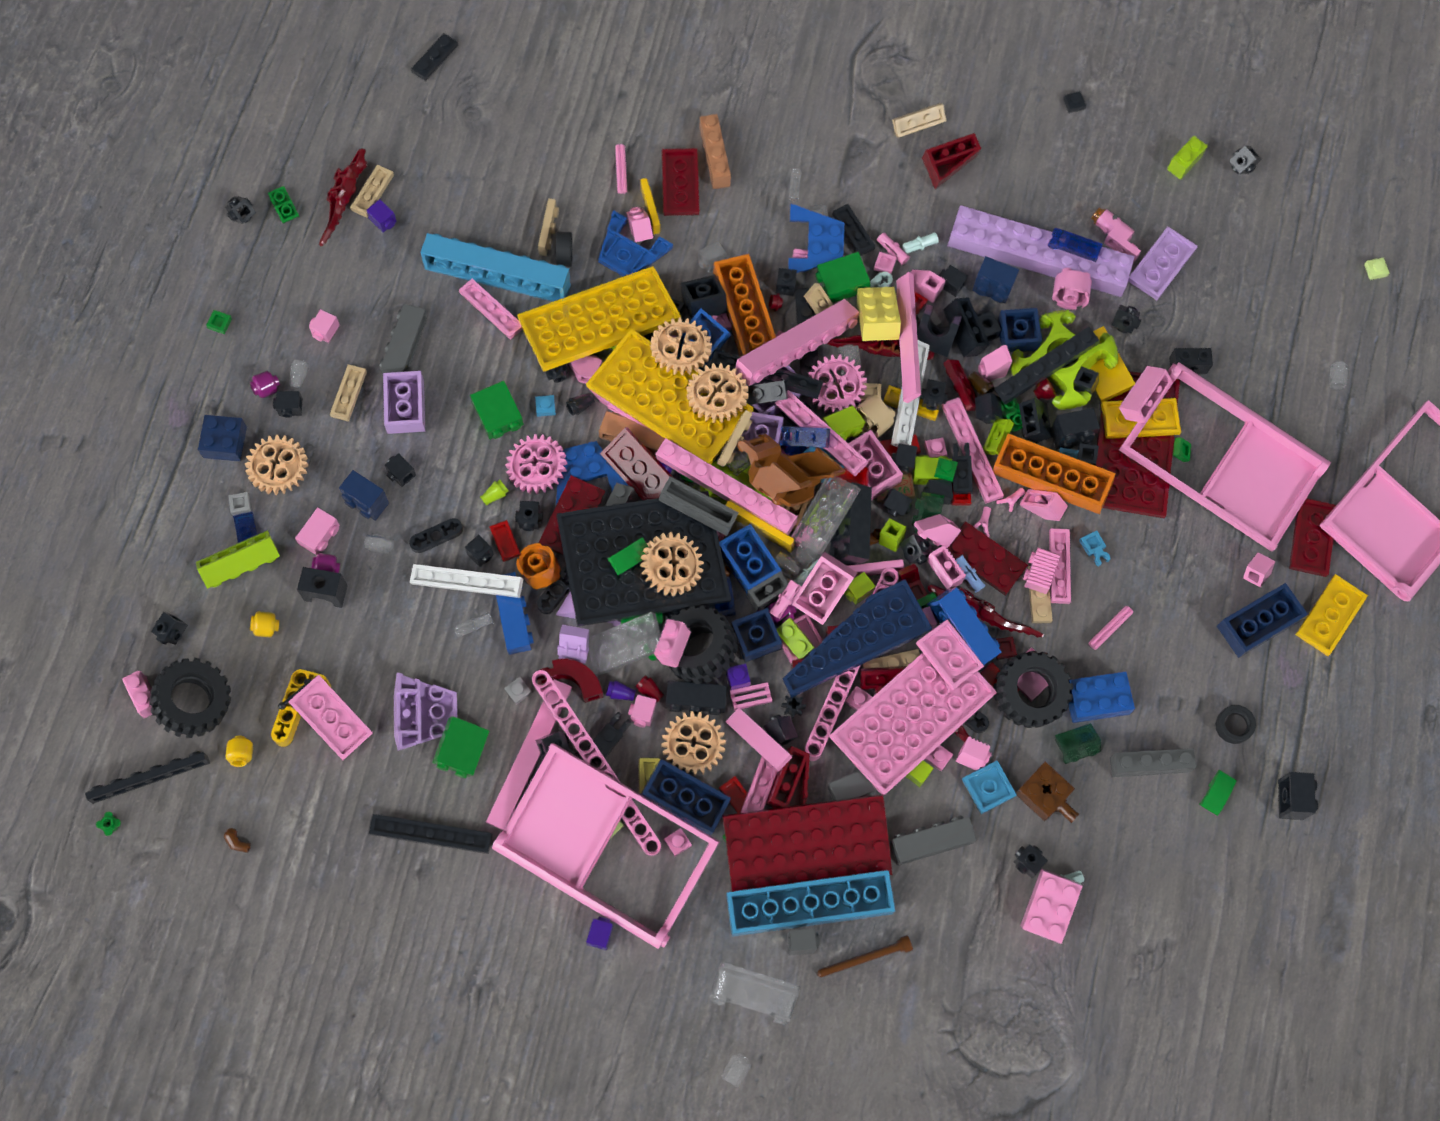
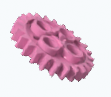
M840 354L838 359L831 355V360L824 357V363L818 360V367L812 366L813 372H808L810 378L819 380L822 377H827L829 379L827 383H823L818 399L814 398L812 400V404L819 403L818 409L825 407V413L831 409L833 414L835 410L841 411L852 405L856 408L855 402L861 403L860 397H865L863 391L867 389V386L864 385L867 379L861 378L865 372H859L861 365L854 366L855 360L848 362V356L842 360ZM830 370L834 374L836 383L840 384L839 389L844 399L840 398L837 386L833 385V377L829 373ZM839 370H844L846 374L844 376H839L836 372ZM846 386H851L854 390L852 392H846L844 388ZM834 393L837 397L831 400L827 398V395Z
M534 434L533 439L527 436V441L525 442L520 439L521 445L514 444L516 450H509L512 456L506 457L508 462H510L505 464L507 469H509L506 473L510 476V481L514 482L516 488L520 487L522 492L527 488L529 494L533 490L538 494L539 489L546 493V487L552 490L553 483L559 484L557 478H564L561 472H566V468L563 465H566L567 461L564 459L566 455L562 452L563 448L558 446L559 444L556 440L553 441L550 436L546 439L543 434L540 439H538L536 434ZM545 452H549L548 456L542 457ZM526 454H531L530 457L523 459ZM549 470L546 475H542L543 471ZM531 471L528 476H523L525 472Z

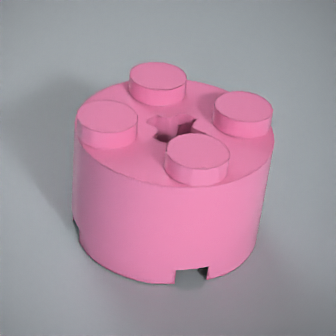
M1070 268L1062 269V272L1055 278L1053 301L1055 300L1059 307L1068 310H1076L1078 306H1082V308L1087 306L1092 284L1091 275L1087 272H1080Z

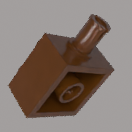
M1044 762L1016 792L1017 797L1043 821H1046L1054 811H1059L1070 823L1079 816V813L1066 802V798L1075 788L1047 762ZM1044 789L1047 790L1046 794L1042 792Z

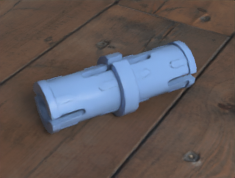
M963 555L955 560L959 567H961V570L964 571L963 573L966 574L964 580L968 581L975 593L986 586L975 573V568L972 569Z

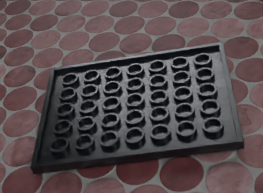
M702 491V492H701V493H703L704 495H706V496L709 497V492H708V491ZM659 498L557 513L556 515L577 627L690 609V606L700 607L701 605L708 606L731 601L717 531L659 501ZM672 532L673 537L680 533V539L687 536V543L693 540L692 548L699 547L696 554H702L698 561L704 562V564L699 566V568L703 569V572L698 574L701 579L696 581L697 585L694 587L690 586L691 590L688 592L684 589L682 595L677 591L676 595L672 596L671 591L664 595V589L657 592L658 586L655 585L651 588L652 581H645L648 575H644L642 572L646 568L640 566L641 563L645 562L644 560L617 575L608 558L642 537L648 544L650 541L653 542L654 537L657 536L660 539L662 533L667 537ZM658 551V555L665 559L664 552ZM677 551V555L680 558H684L683 552ZM660 570V575L664 578H667L666 572L664 570ZM683 570L678 571L681 577H686Z

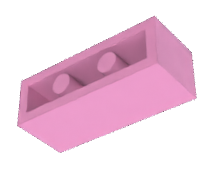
M1151 366L1145 368L1119 407L1126 420L1145 423L1172 383L1166 369Z

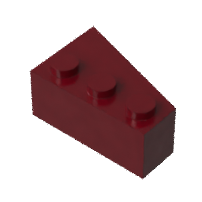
M975 133L929 148L924 152L922 160L935 189L977 157L981 147Z
M793 746L786 749L792 758L777 772L766 805L773 808L807 804L809 753Z

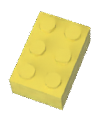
M858 288L857 310L860 312L858 317L862 341L899 340L901 320L895 288Z

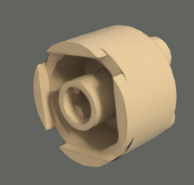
M877 394L868 397L855 408L866 422L862 429V434L871 430L876 438H878L894 425V410L887 407Z

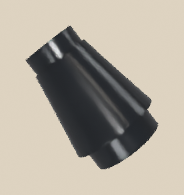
M591 393L569 398V401L566 402V407L572 416L575 414L579 415L592 405L595 399Z

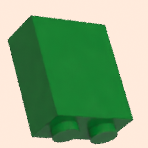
M859 252L817 265L818 272L815 273L818 284L822 283L823 290L832 303L856 296L858 288H871L870 279Z
M505 381L470 395L471 402L489 440L493 438L498 439L509 431H517L524 425L522 416Z
M450 717L432 763L436 764V768L448 771L449 769L454 771L455 775L460 778L466 779V777L473 776L490 731L457 717Z

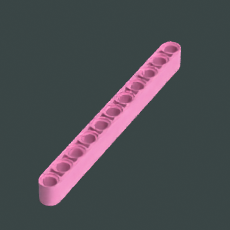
M886 568L882 572L873 594L896 584L899 578L898 572L893 568ZM891 576L894 581L888 582L884 577ZM860 666L836 676L804 749L805 752L810 754L809 761H816L821 757ZM846 677L849 683L842 684L839 678ZM838 694L842 700L834 701L832 695ZM827 711L832 712L834 718L827 719L824 713ZM816 730H825L826 736H818ZM814 746L818 749L819 753L811 754L808 748Z
M543 670L536 671L532 676L535 689L583 761L590 764L592 759L599 758L602 764L597 769L619 781L549 674ZM539 676H544L547 678V681L543 685H538L536 679ZM555 692L558 697L555 701H548L547 695ZM560 709H567L569 714L565 718H560L558 711ZM572 725H577L580 728L579 732L575 735L569 733V727ZM587 741L591 744L588 751H582L579 748L582 742ZM631 800L627 808H633L635 815L632 818H626L623 814L622 820L644 853L648 856H655L660 852L661 843L633 800ZM639 824L646 827V833L643 835H638L635 832V827ZM650 841L657 843L658 848L654 852H649L646 849V844Z

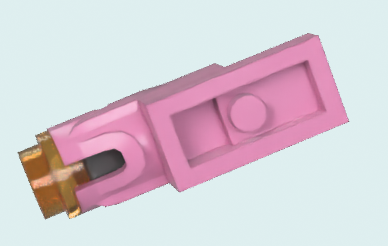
M1099 207L1091 217V220L1105 234H1108L1104 244L1112 250L1135 256L1134 263L1141 252L1136 245L1129 242L1134 234V230L1129 227L1127 220L1105 208L1101 209Z

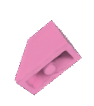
M1007 345L1001 346L982 358L978 366L981 376L989 381L1006 377L1012 363Z
M1031 489L1027 490L1020 502L1021 507L1043 519L1060 521L1068 507L1056 492Z

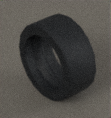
M557 232L556 263L557 265L572 267V232Z
M1231 705L1217 716L1215 723L1216 731L1224 741L1231 744H1240L1254 734L1256 719L1253 713L1246 707ZM1232 713L1243 717L1247 724L1244 734L1237 736L1231 734L1225 727V718Z

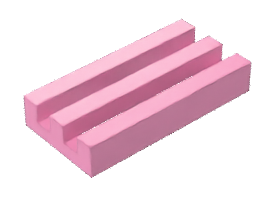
M768 682L730 690L734 711L738 708L745 709L772 702ZM765 689V691L735 697L738 694ZM765 695L767 696V698L760 699L738 705L736 703L742 700H747Z

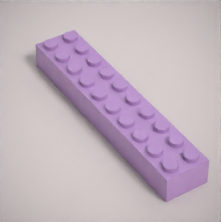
M961 205L948 243V247L982 257L987 256L1006 264L1054 278L1064 268L1087 272L1091 275L1092 289L1119 297L1122 296L1126 289L1135 257Z

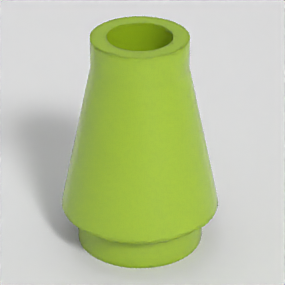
M499 479L497 482L494 481L480 498L487 506L507 496L506 493L509 490Z

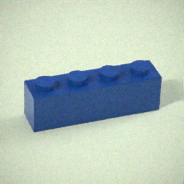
M512 572L503 575L516 576V573ZM496 595L508 655L530 651V644H533L534 641L532 632L527 630V625H530L529 616L524 614L523 607H526L525 597L520 596V598Z

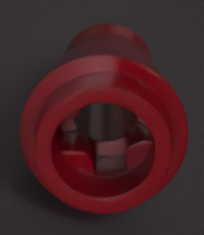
M647 675L635 686L641 694L648 698L656 699V703L664 696L653 679Z

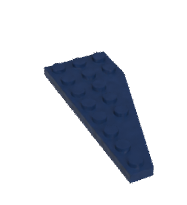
M906 580L869 596L849 618L835 628L816 649H813L801 663L799 662L782 678L791 698L932 631L933 628Z

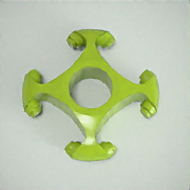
M1057 310L1041 315L1039 318L1040 328L1044 329L1049 326L1053 328L1046 341L1030 357L1024 358V354L1018 349L1012 353V376L1075 336L1063 324L1073 323L1076 315L1070 310ZM1103 333L1100 337V344L1081 355L1073 366L1061 368L1047 377L1049 381L1065 393L1064 396L1059 395L1053 399L1052 404L1059 410H1068L1088 404L1091 394L1087 391H1080L1079 393L1075 391L1074 380L1081 366L1090 369L1101 359H1104V365L1108 369H1112L1118 364L1117 346L1112 335Z

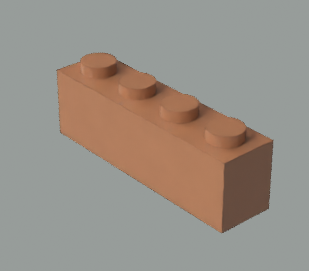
M718 115L700 116L699 128L712 188L730 187L731 174Z
M606 411L599 429V438L612 442L624 428L628 427L653 456L656 457L655 454L665 438L616 412Z

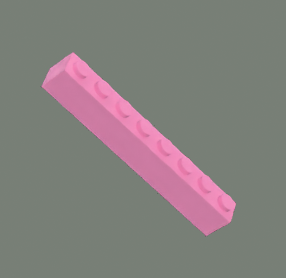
M846 299L841 300L737 359L735 366L737 374L742 373V379H746L748 386L759 383L764 377L772 375L783 366L786 367L792 361L802 358L804 354L814 351L823 343H828L832 338L840 336L849 328H854L858 323L857 319L860 312Z
M666 438L655 454L660 462L724 500L733 502L789 535L797 522V516L774 504L771 500Z

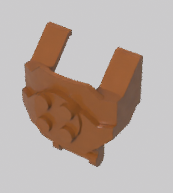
M766 433L758 435L757 438L741 440L737 443L739 451L748 453L751 463L748 471L751 485L771 498L772 502L779 506L785 504L788 507H793L811 500L814 496V487L820 483L821 479L836 477L844 474L846 471L819 447L813 452L791 456L781 453L780 445Z

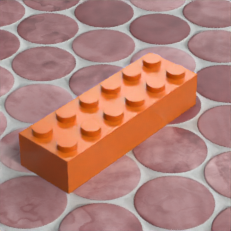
M745 254L714 262L713 273L726 293L728 309L726 314L731 323V330L739 356L742 357L776 338L750 255Z
M1011 434L1007 435L993 469L996 476L1033 490L1056 492L1063 501L1100 514L1116 474Z

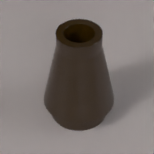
M977 372L969 375L968 380L980 396L993 393L995 388L993 382Z

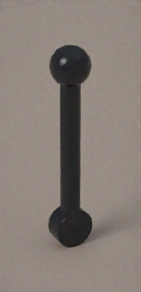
M306 679L302 687L284 702H280L278 705L279 709H285L289 701L307 686L311 680Z

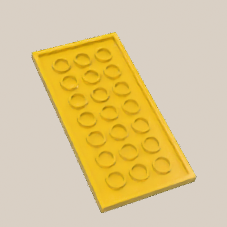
M652 266L517 314V317L543 372L616 346L631 329L644 336L658 331L659 325L664 327V321L671 324V319L673 318L675 322H678L681 315L657 271Z
M631 329L589 379L586 387L663 438L670 440L711 465L726 446L741 415L745 410L752 413L753 407L749 404L742 406L743 411H737V417L731 414L730 421L724 417L723 423L720 422L719 418H716L715 423H713L711 417L705 421V415L699 418V411L693 413V406L689 407L690 400H687L689 380H693L692 375H698V372L694 369L691 370L690 375L687 371H684L683 375H681L680 371H677L674 375L672 369L666 372L667 367L660 368V362L655 363V357H652V350H650L651 341ZM701 393V394H700V396H704V397L707 396V395H709V394H707V393ZM717 403L715 406L721 407L723 404Z

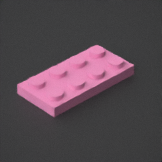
M320 675L315 677L289 701L292 707L342 760L373 734Z

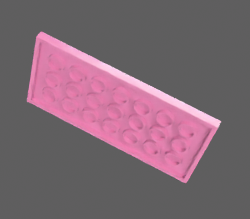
M922 653L830 734L829 737L884 796L997 692L979 672H976L952 690L924 653Z

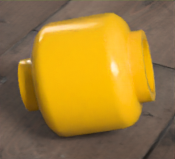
M258 611L255 613V616H251L250 631H253L254 636L270 638L274 635V631L279 630V620H276L274 613Z
M235 736L227 742L226 760L231 765L242 767L252 760L253 743L246 739L245 736Z

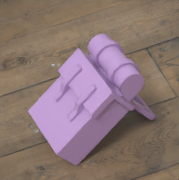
M562 625L558 645L559 659H571L586 664L589 652V629Z

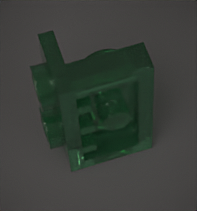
M921 492V497L916 499L915 509L918 511L917 515H913L912 526H914L913 524L916 521L941 514L944 495Z
M1091 723L1055 735V741L1063 754V762L1065 764L1074 763L1101 752V739Z

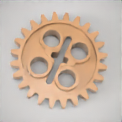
M672 318L671 324L664 321V327L659 325L658 331H654V337H651L652 344L650 350H652V357H655V363L660 362V368L666 366V372L672 369L674 375L677 371H680L681 375L684 374V371H687L690 375L692 369L698 372L699 366L703 368L705 362H708L709 356H711L710 349L712 343H710L711 337L707 336V330L702 331V325L696 327V321L690 324L688 318L685 322H682L681 318L678 319V322H675ZM683 333H686L684 338V344L682 346L680 359L677 360L676 358L681 343V337Z
M712 363L711 369L705 365V371L698 369V375L693 374V380H689V387H687V400H690L689 407L693 406V413L699 411V418L705 415V421L710 417L713 423H715L716 418H719L720 422L723 423L724 417L730 421L731 414L737 417V411L742 412V406L747 405L745 400L748 399V393H746L748 392V386H745L746 379H742V373L737 374L736 368L730 371V365L723 368L722 363H720L719 368H716L715 364ZM713 379L720 380L717 383L712 382ZM733 389L735 392L729 393L727 390ZM701 393H707V394H709V395H707V396H705V397H704V396H700ZM717 403H722V404H723V406H721V407H717V406H715V405H716Z
M276 435L275 440L268 436L267 442L261 439V445L255 443L257 449H250L252 456H246L250 462L245 463V466L249 468L245 470L247 475H250L248 479L250 482H253L252 484L255 488L259 486L261 492L266 489L267 494H270L272 490L275 495L278 494L279 490L285 494L286 488L293 491V484L298 487L297 481H304L301 474H307L304 468L309 465L306 462L308 458L304 454L305 451L303 448H300L299 442L295 443L293 438L288 441L285 435L281 440ZM269 452H274L272 456L267 457ZM293 456L291 460L285 461L286 457ZM269 469L267 473L261 474L262 470ZM282 473H287L284 478H279Z
M672 532L667 537L662 533L660 539L657 536L654 537L653 542L650 541L647 544L648 547L643 549V552L646 554L642 555L641 559L645 562L641 563L640 566L646 569L642 574L648 575L645 580L646 582L652 581L651 588L655 585L658 586L657 592L664 589V595H667L669 591H671L672 596H675L677 591L682 595L684 589L687 592L690 591V586H696V581L701 579L698 574L702 573L703 569L699 568V566L704 564V562L698 561L702 554H696L699 547L692 548L694 541L692 540L687 543V536L680 539V533H677L675 537H673ZM658 551L664 552L665 559L658 555ZM677 551L683 552L684 558H680L677 555ZM664 570L667 578L662 577L659 571ZM683 570L686 577H681L678 571Z
M691 711L690 717L683 713V719L676 716V723L670 721L671 728L665 727V732L668 735H662V739L667 741L662 743V747L667 748L663 751V755H669L666 762L673 761V766H679L678 769L680 770L685 769L687 774L693 771L694 776H696L697 771L700 770L701 774L704 775L705 768L712 771L711 764L718 766L716 759L722 760L723 756L719 752H725V748L721 745L726 744V740L720 739L724 736V732L718 733L721 725L714 726L715 719L708 721V714L705 718H701V712L696 717L694 712ZM688 728L692 733L689 736H684L681 734V730ZM703 732H707L711 735V738L703 740L700 738V735ZM681 739L685 742H677L676 740ZM693 740H696L695 747H691ZM701 745H706V746H707V745H710L711 748H706V747L701 746ZM679 747H684L687 749V753L679 755L676 750ZM703 751L707 756L705 759H698L696 753Z

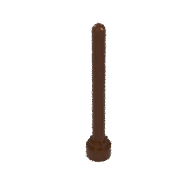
M908 935L902 936L895 944L819 969L817 975L824 977L900 951V953L913 951L911 941Z

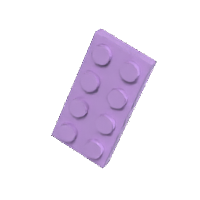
M1167 227L1129 276L1128 282L1155 300H1158L1198 246Z

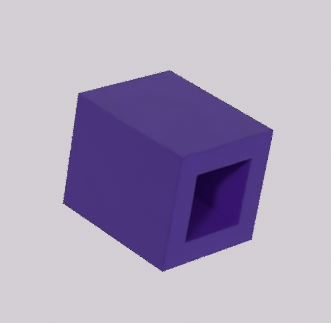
M380 199L366 210L369 220L383 233L387 229H391L397 222L394 212Z
M746 664L730 667L726 671L730 690L750 686L751 681Z
M598 917V920H592L586 941L588 946L607 950L613 930V924L610 923L609 919Z

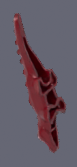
M364 148L357 151L348 167L344 170L338 168L335 172L334 180L336 181L334 187L327 193V201L330 202L329 221L319 246L326 244L332 232L335 231V227L339 225V219L342 218V213L346 210L345 207L356 190V179L367 167V161L365 160L366 150Z
M856 335L840 339L832 338L826 343L837 348H859L873 355L901 357L900 339L862 341V335ZM929 351L927 360H932L934 353Z
M933 584L928 586V590L932 593L934 592L936 597L946 591ZM962 587L960 588L966 596L965 600L969 606L974 607L977 612L976 616L982 621H986L991 626H996L1001 630L1017 631L1019 633H1026V635H1034L1037 638L1044 636L1043 633L1034 628L1005 619L995 611L994 605L986 600H980L970 591Z

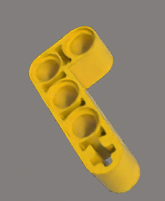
M303 669L296 670L291 676L282 702L304 685V683L298 684V680L301 677H307L306 679L312 681L320 675L330 687L331 684L324 675ZM290 703L286 705L285 709H279L271 731L272 739L281 747L291 744L301 715ZM292 713L293 718L290 721H285V716ZM284 733L286 735L285 737H278L279 735H283Z

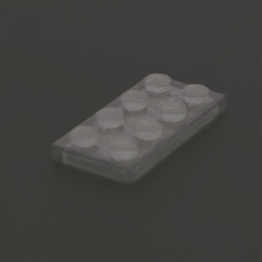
M837 476L826 478L791 537L794 538V542L822 555L861 489Z
M650 612L589 637L588 648L594 674L599 676L654 654L653 652L656 651V645H658L659 638L661 637L656 614Z

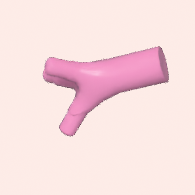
M1020 488L1012 495L997 500L996 504L1009 503V512H1012L1015 502L1026 492L1023 488Z
M984 507L981 519L974 527L977 528L982 525L985 535L990 537L988 520L991 508Z

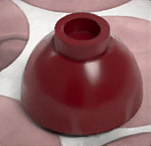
M1048 378L1036 384V389L1033 390L1039 400L1041 398L1051 400L1058 395Z

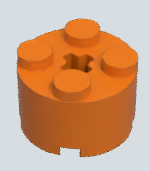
M534 543L521 551V555L516 561L517 569L526 583L533 589L547 587L560 578V564L550 547Z

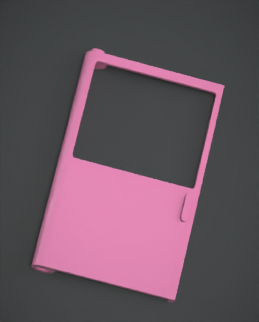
M1180 362L1177 365L1173 363L1167 371L1172 383L1145 423H1136L1119 451L1271 552L1274 551L1317 480L1325 473L1331 462ZM1177 378L1244 422L1243 428L1200 493L1130 448Z
M1429 400L1418 409L1319 525L1403 601H1410L1440 565V520L1379 465L1424 412L1440 426V410Z
M552 743L505 830L498 835L492 849L659 949L661 946L665 947L668 943L670 929L720 841ZM633 798L709 843L658 933H655L583 888Z

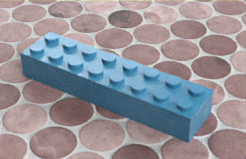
M427 233L421 249L424 267L429 271L469 281L474 279L477 283L553 302L567 297L571 287L569 268L563 265L549 264L544 260L537 261L527 256L513 255L508 251L501 252L492 247L485 248L472 242L465 243L456 238L449 239L439 234Z
M889 870L728 892L726 895L732 937L891 915L895 912Z

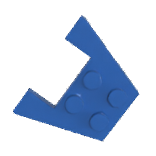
M790 204V222H808L809 230L808 258H789L788 269L797 270V273L805 272L816 268L819 264L843 257L844 222Z
M613 211L599 256L600 264L624 277L646 269L672 250L673 244L660 236L651 249L647 250L619 234L628 220L627 217Z
M597 441L563 449L562 452L566 455L564 459L567 461V464L563 465L566 468V472H561L564 478H558L556 505L571 475L585 482L607 476L611 492L616 483L628 486L624 479L602 457L600 453L603 450Z

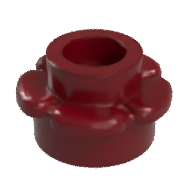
M779 293L776 295L771 294L769 299V309L777 311L778 308L781 309L783 304V298L780 297Z

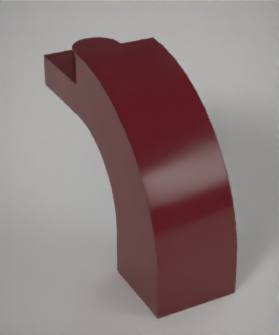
M556 659L552 660L553 668L545 667L540 669L546 671L552 680L567 679L577 684L582 692L585 703L604 698L601 685L594 672L578 661ZM544 676L537 678L538 685L545 684L547 678Z

